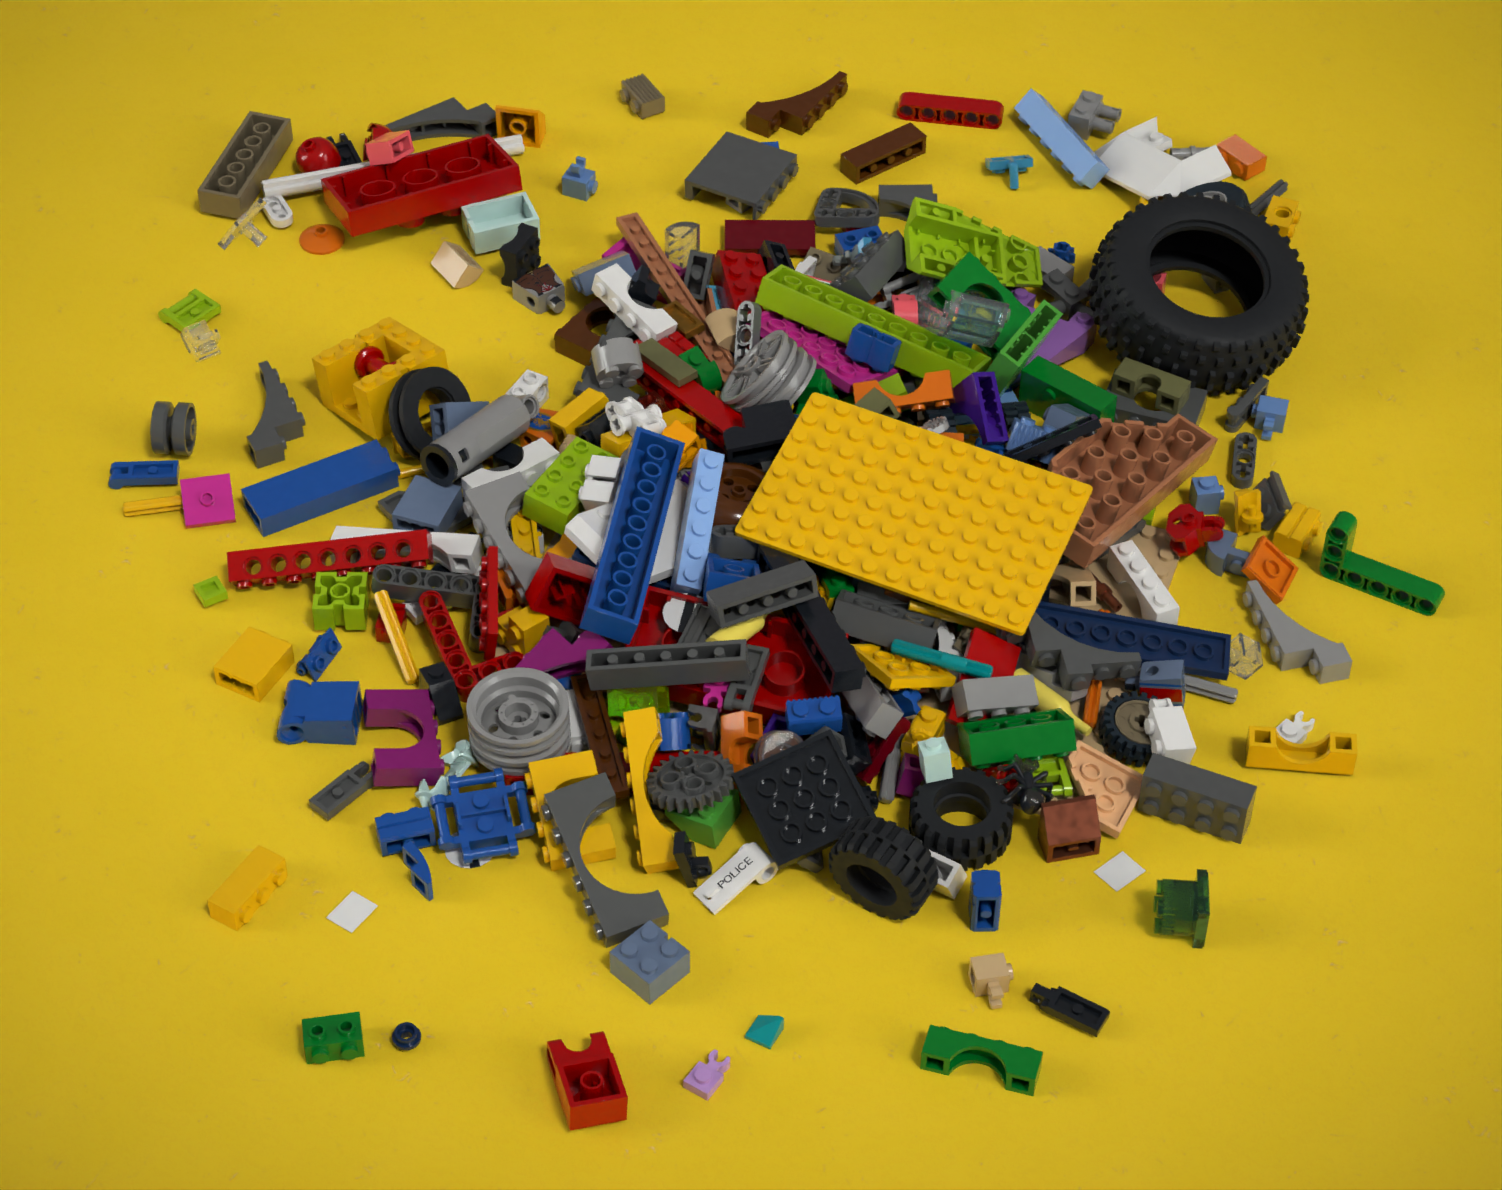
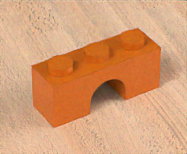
M743 710L721 716V754L723 759H729V763L733 765L735 773L751 766L747 760L749 748L754 743L763 740L762 714ZM733 783V784H734V789H737V790H738L736 784Z

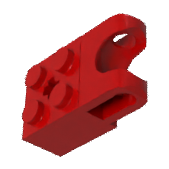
M604 1031L590 1033L591 1044L583 1051H572L566 1048L562 1039L547 1041V1061L569 1131L627 1120L628 1096Z

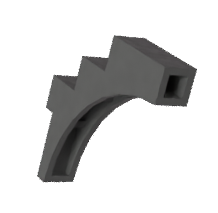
M1036 612L1025 634L1022 636L994 627L996 636L1008 643L1024 642L1031 667L1056 665L1063 690L1078 691L1089 689L1091 680L1136 677L1142 662L1139 652H1115L1080 643L1057 631Z

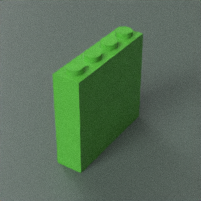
M1046 300L1041 302L1002 348L986 371L995 372L1000 397L1019 376L1021 370L1029 364L1063 315L1062 312Z

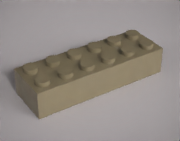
M249 111L197 190L201 212L241 220L244 218L262 189V180H267L293 141L291 119Z

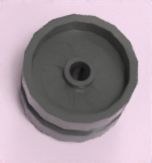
M157 401L154 404L150 436L152 450L155 454H169L172 449L176 455L190 456L192 454L197 428L196 411L193 403L178 402L175 408L172 402Z

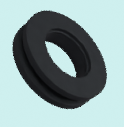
M427 367L407 372L396 382L389 400V421L393 435L401 448L418 460H420V453L423 448L433 442V437L424 430L419 420V400L426 390L431 391L439 399L440 403L471 402L469 394L460 379L449 370L441 367Z

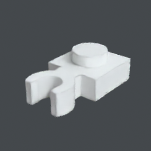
M1299 711L1295 715L1294 722L1286 718L1276 729L1285 740L1301 744L1307 739L1308 732L1313 729L1315 719L1312 718L1308 722H1303L1304 712Z

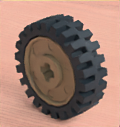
M1131 691L1130 695L1124 692L1121 693L1120 697L1118 695L1113 697L1112 701L1110 700L1107 703L1098 726L1099 738L1102 739L1101 743L1104 747L1108 746L1107 752L1111 755L1116 752L1115 758L1119 761L1125 758V764L1131 765L1132 761H1134L1136 767H1142L1143 763L1147 767L1152 756L1151 740L1149 734L1147 735L1144 730V721L1150 713V699L1147 698V693L1142 692L1140 696H1138L1137 691ZM1152 695V697H1151V699H1157V698H1158V697H1156V696H1154V695Z

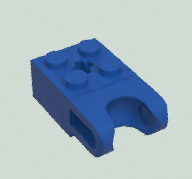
M708 552L702 584L703 601L708 603L707 591L760 574L759 564L755 560L743 558L742 561L722 558L718 554Z

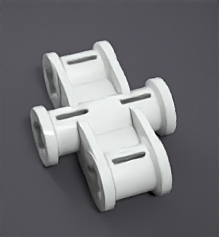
M630 396L625 397L623 401H610L606 404V416L610 421L611 430L616 436L624 435L628 431L633 437L637 426L658 434H662L665 427H667L662 418V412L656 404L649 405L644 409L638 401Z

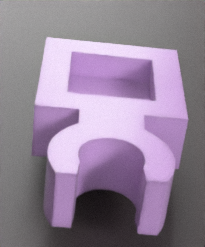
M714 1049L708 1056L707 1065L699 1061L683 1080V1088L708 1101L724 1081L723 1073L730 1068V1057L727 1056L724 1061L717 1062L718 1050Z

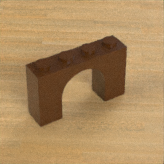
M596 297L586 304L577 315L573 316L568 323L556 331L554 336L555 352L584 366H590L591 351L598 345L600 336L594 334L591 330L599 325L608 324L610 318L614 320V313L599 297Z

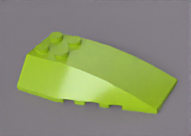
M919 197L913 199L904 229L907 269L941 280L970 251L989 272L997 277L1004 287H1041L1043 285L1038 247L1014 235L1008 237L1002 234V230L995 226L993 228L981 224V219L975 216L969 218L963 215V211L956 207Z

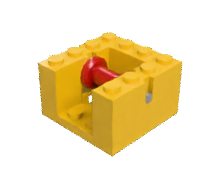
M391 317L381 319L373 326L362 329L355 335L354 339H344L339 344L330 349L323 350L312 358L323 406L375 440L377 439V441L393 433L389 421V400L396 382L404 374L427 367H441L449 370L444 349ZM426 390L419 400V418L430 412L429 405L440 403L439 399L431 391Z

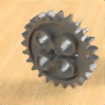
M701 749L698 754H694L693 750H690L687 755L679 752V757L676 758L669 755L668 762L660 760V766H653V772L648 773L649 779L646 782L649 798H652L653 804L658 803L660 809L667 806L668 812L677 808L678 813H681L684 809H688V812L692 813L694 808L703 811V806L705 805L714 807L713 801L723 802L722 796H729V790L734 789L733 783L735 782L732 778L734 773L733 765L729 763L728 758L723 759L722 754L715 756L714 751L704 754V749Z

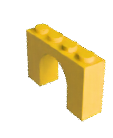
M592 750L529 762V773H524L527 789H532L534 797L530 798L533 814L538 813L540 820L536 822L537 834L539 838L544 837L545 846L541 847L544 863H550L551 872L566 869L561 855L564 850L561 844L556 845L551 833V829H554L551 821L545 820L541 810V806L544 805V794L598 775ZM610 823L587 828L580 845V853L584 864L616 858V846Z

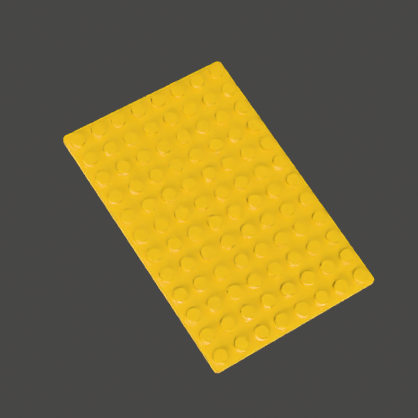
M814 392L810 395L735 527V535L1022 636L1032 620L1089 501L1093 487L1089 484Z

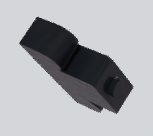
M780 400L742 408L743 427H730L723 433L727 462L751 465L774 460L797 420L794 417L789 400Z

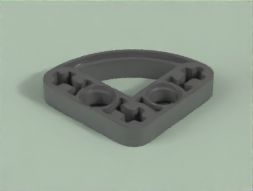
M827 188L821 192L814 211L815 225L818 227L867 228L876 226L880 222L879 205L874 198L857 190ZM842 202L857 205L861 208L840 207Z

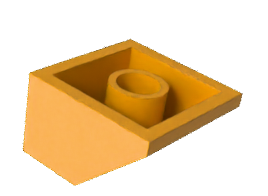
M496 105L497 138L521 134L524 146L541 147L546 134L545 114L539 110Z

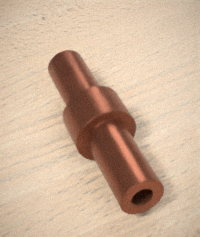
M1092 573L1096 580V596L1101 601H1105L1114 612L1121 610L1122 604L1113 596V591L1106 583H1101Z

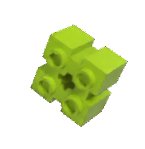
M316 572V594L313 596L312 605L315 630H328L329 628L335 630L336 626H345L346 630H366L367 608H369L370 599L368 572H347V577H338L337 572Z

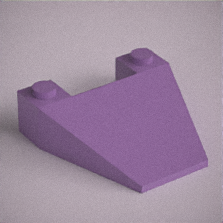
M1015 287L1011 291L1014 297L1023 306L1027 307L1032 314L1035 311L1036 295L1028 292L1026 289ZM1077 312L1069 321L1059 319L1031 361L1039 355L1059 365L1085 353L1095 340L1097 325H1095L1093 317L1087 313Z

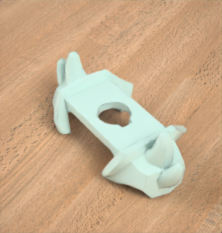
M467 739L456 742L455 749L452 752L440 757V759H444L445 766L450 767V769L444 776H440L433 789L429 790L425 779L420 781L419 791L415 793V796L420 800L422 808L429 807V811L431 808L435 812V809L431 807L430 798L438 794L449 795L448 776L456 775L461 777L470 765L479 767V761L473 755Z

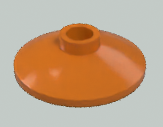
M331 224L310 226L299 237L302 249L315 255L333 253L340 249L345 241L343 231Z

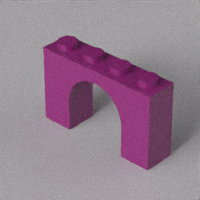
M365 689L362 706L365 727H399L411 732L419 740L417 744L408 748H374L371 763L373 785L419 786L420 781L425 779L428 786H435L440 775H444L445 764L444 759L439 757L441 754V740L436 739L438 722L437 719H433L435 706L432 700H430L428 689Z

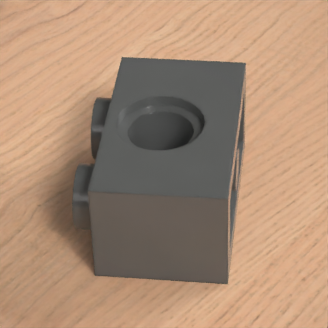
M692 249L689 253L684 284L695 299L705 300L706 289L710 283L716 254Z

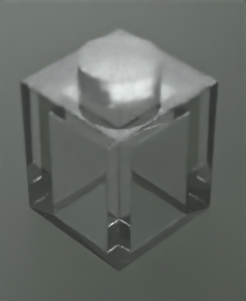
M1239 633L1231 640L1229 672L1247 680L1263 666L1259 642Z

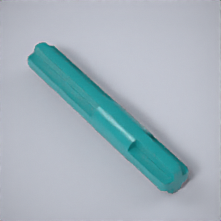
M894 639L891 645L892 654L976 678H990L993 674V667L991 665L899 639Z

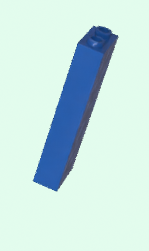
M376 439L242 488L243 505L262 536L265 537L399 487L398 476H400V469L396 462L391 461L386 447L382 448Z

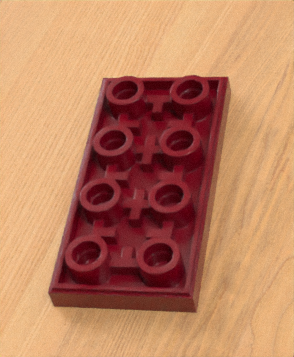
M725 220V251L732 250L735 252L758 254L763 241L769 240L785 244L789 255L806 257L810 247L816 248L815 220Z

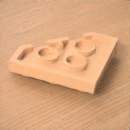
M1078 740L1076 743L1077 751H1071L1065 762L1079 796L1095 795L1100 830L1117 839L1140 797L1143 775Z

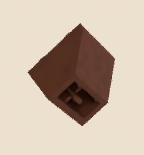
M1094 794L1041 803L1037 839L1046 863L1099 854L1101 831Z

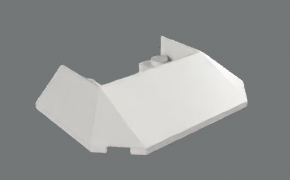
M1157 117L1122 132L1094 151L1110 169L1104 175V178L1147 200L1153 197L1158 199V196L1169 193L1172 197H1177L1180 192L1195 186L1219 182L1231 176V170L1216 145L1184 160L1164 152L1173 147L1172 139L1158 132Z

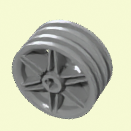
M776 330L761 339L736 365L724 384L721 400L730 405L736 412H740V414L742 408L780 400H789L792 406L809 384L816 369V359L808 355L804 348L797 347L796 341L788 337L786 332Z
M508 668L486 676L470 692L466 704L469 742L473 755L488 769L493 771L494 768L502 767L504 775L524 776V773H529V762L565 755L571 740L569 699L565 688L553 676L532 668Z

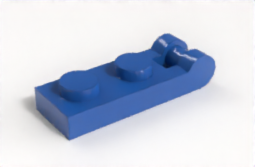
M179 461L114 462L110 467L111 475L108 485L112 489H120L123 486L178 484Z

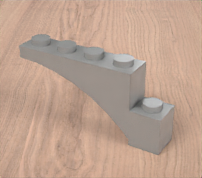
M1257 580L1247 581L1246 591L1242 596L1243 603L1252 613L1253 623L1258 625L1262 641L1267 643L1271 658L1274 662H1277L1281 671L1309 666L1311 674L1316 676L1319 684L1349 679L1352 659L1343 643L1330 641L1299 625L1271 601Z

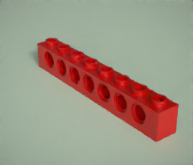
M427 529L227 552L228 578L231 584L237 586V589H250L252 584L262 583V586H275L278 581L287 580V583L290 584L301 583L304 578H312L315 581L316 572H337L338 577H347V572H368V575H372L374 568L381 564L424 569L427 568V564H434L432 534ZM405 546H410V554L406 557H400L401 549ZM380 549H385V557L381 560H376V552ZM355 552H360L361 557L359 561L351 563V555ZM335 555V562L330 566H326L325 561L327 557ZM310 558V565L305 569H301L302 560ZM285 560V568L277 572V563ZM260 563V571L253 575L251 573L252 567Z

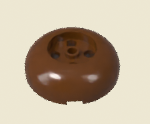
M723 463L712 528L716 525L738 524L766 475L765 472L743 463Z

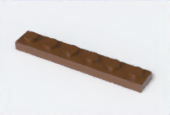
M586 674L571 676V686L589 750L593 751L598 774L606 772L616 794V799L630 797V788L628 787L627 777L602 690L591 691Z

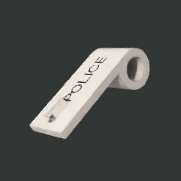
M756 842L746 843L740 847L737 854L699 886L693 894L716 915L754 880L759 884L770 881L777 873L778 868L774 860Z

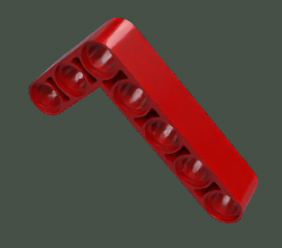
M432 590L421 594L419 604L423 621L441 662H444L454 679L461 702L467 703L470 692L483 678L503 669L515 668L524 657L522 653L514 651L472 666L441 595Z

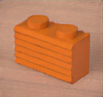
M1236 134L1217 144V148L1231 172L1236 176H1240L1241 179L1243 178L1244 181L1265 171L1267 156Z

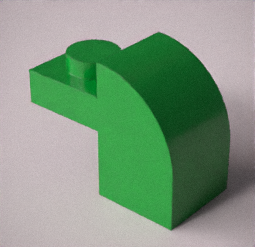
M698 345L678 356L698 371V378L694 379L698 384L713 395L715 391H720L722 387L720 370L714 360L708 361Z

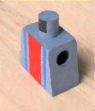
M1184 660L1142 663L1140 676L1125 679V691L1140 692V695L1142 692H1145L1149 699H1151L1152 695L1158 697L1157 699L1170 698L1173 706H1182L1184 710L1186 696Z

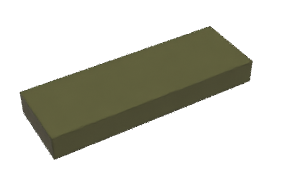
M653 338L638 344L642 361L678 387L698 378V371Z

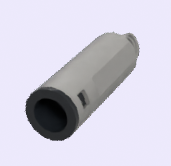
M530 394L522 396L502 395L449 430L421 451L420 462L425 474L434 483L441 486H447L459 479L528 430L530 419L535 418L539 413L537 398Z

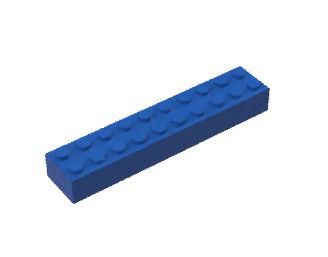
M637 426L628 447L579 628L630 645L642 613L685 445L684 442Z

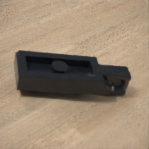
M1036 983L1030 993L1029 1001L1038 1005L1042 1011L1095 1037L1098 1036L1110 1015L1108 1009L1060 986L1057 989L1052 987L1048 989Z

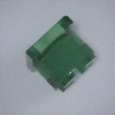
M1197 869L1195 880L1157 879L1156 895L1159 896H1154L1153 912H1156L1158 918H1154V933L1192 937L1193 948L1202 949L1205 944L1210 916L1207 870Z

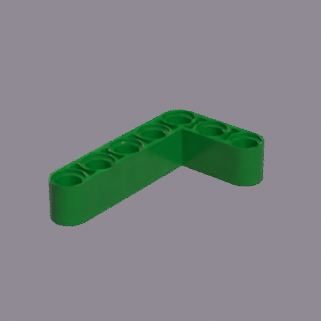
M1346 511L1337 513L1326 532L1319 567L1321 574L1327 579L1422 615L1431 616L1435 614L1445 596L1444 589L1437 583L1352 552L1357 519L1353 514Z

